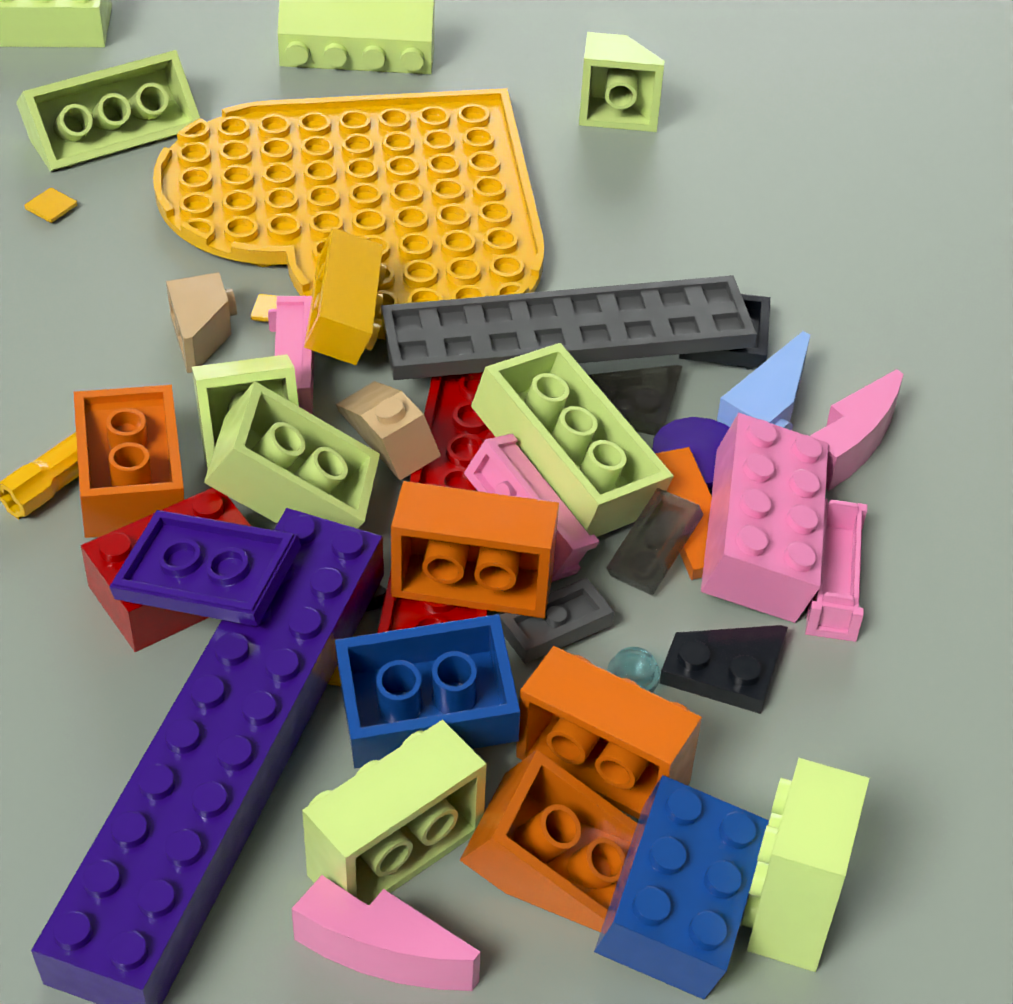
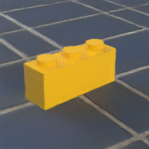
M332 228L317 260L304 348L353 365L358 363L364 349L372 350L380 329V325L374 323V320L378 316L383 301V294L377 292L383 283L387 269L386 265L381 264L383 245L337 228Z

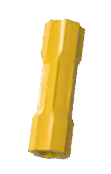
M76 431L34 461L23 465L0 481V501L5 506L7 512L18 520L26 517L53 498L57 491L79 476Z

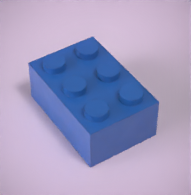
M499 614L335 640L338 671L354 769L361 768L372 760L384 758L401 747L411 734L421 730L425 731L442 719L471 749L519 742L520 708Z
M662 775L642 808L594 953L704 1000L727 972L769 820Z

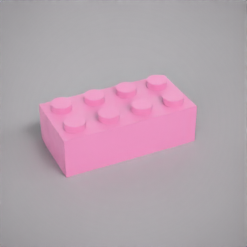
M738 412L716 452L701 592L793 623L798 620L819 590L821 584L828 458L827 442Z

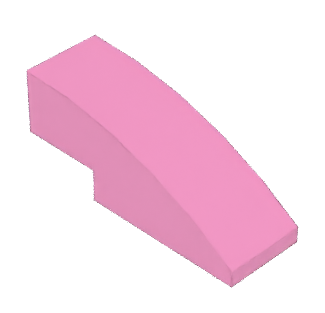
M898 369L831 405L826 427L810 435L815 439L828 443L826 489L828 491L855 473L880 445L890 426L904 375Z
M321 875L291 908L294 940L321 956L357 972L398 984L437 990L473 991L479 983L481 952L385 889L379 893L370 905H367Z

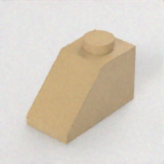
M219 272L166 281L170 316L187 373L192 372V367L202 366L231 335L230 316L237 315L236 300L232 288H224Z

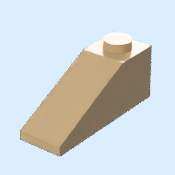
M374 381L335 404L338 411L374 451L380 453L379 458L399 480L404 479L441 456L424 414L401 390Z

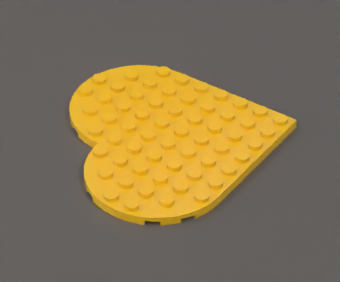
M507 88L267 100L239 104L222 109L221 117L208 122L199 118L177 133L178 140L170 148L164 147L156 160L153 173L156 204L164 221L177 235L191 245L222 258L252 263L260 267L287 264L293 286L300 296H312L317 260L333 227L383 245L381 264L386 265L387 269L383 283L377 292L383 294L382 305L535 292L541 279L544 261L543 233ZM380 308L374 323L380 325L377 339L385 340Z

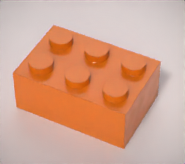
M403 481L391 524V597L545 618L554 570L559 502Z
M556 646L551 648L520 689L519 742H516L517 758L524 760L534 751L539 750L617 809L639 819L644 804L662 775L687 786L690 784L702 717L691 712L684 705L670 702L641 688L630 679L620 678L593 665L586 658L580 655H573Z

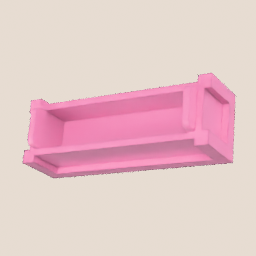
M277 296V309H270L268 311L269 330L276 332L275 356L288 354L295 368L299 407L313 415L314 351L304 348L312 296Z
M513 434L484 440L465 470V476L477 491L559 502L552 582L577 574L581 568L578 563L586 552L596 548L600 541L594 534L589 535L519 446L516 445L518 440Z
M825 499L821 584L819 590L807 605L805 635L857 641L864 614V608L859 607L862 529L867 514V504L830 500L828 503V499Z

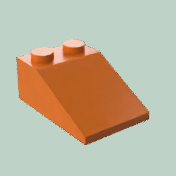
M172 384L73 392L80 499L85 538L101 537L151 515L156 510H162L184 500Z
M536 750L504 774L460 861L504 893L601 932L637 823L542 752Z

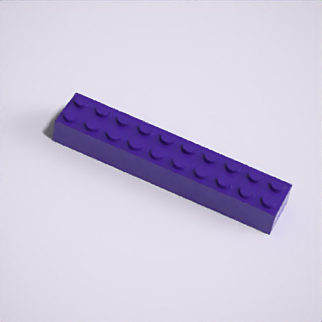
M285 509L274 530L298 534L301 544L300 551L258 627L221 620L31 949L43 985L96 1004H163L338 665L335 640L353 636L384 576L383 539L381 535L293 509Z

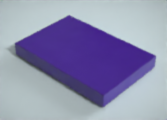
M156 510L109 588L116 600L258 627L300 551L301 544L298 534Z

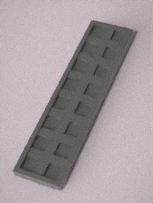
M734 275L381 305V320L393 380L484 372L486 366L558 343L564 346L577 363L753 348L757 335Z

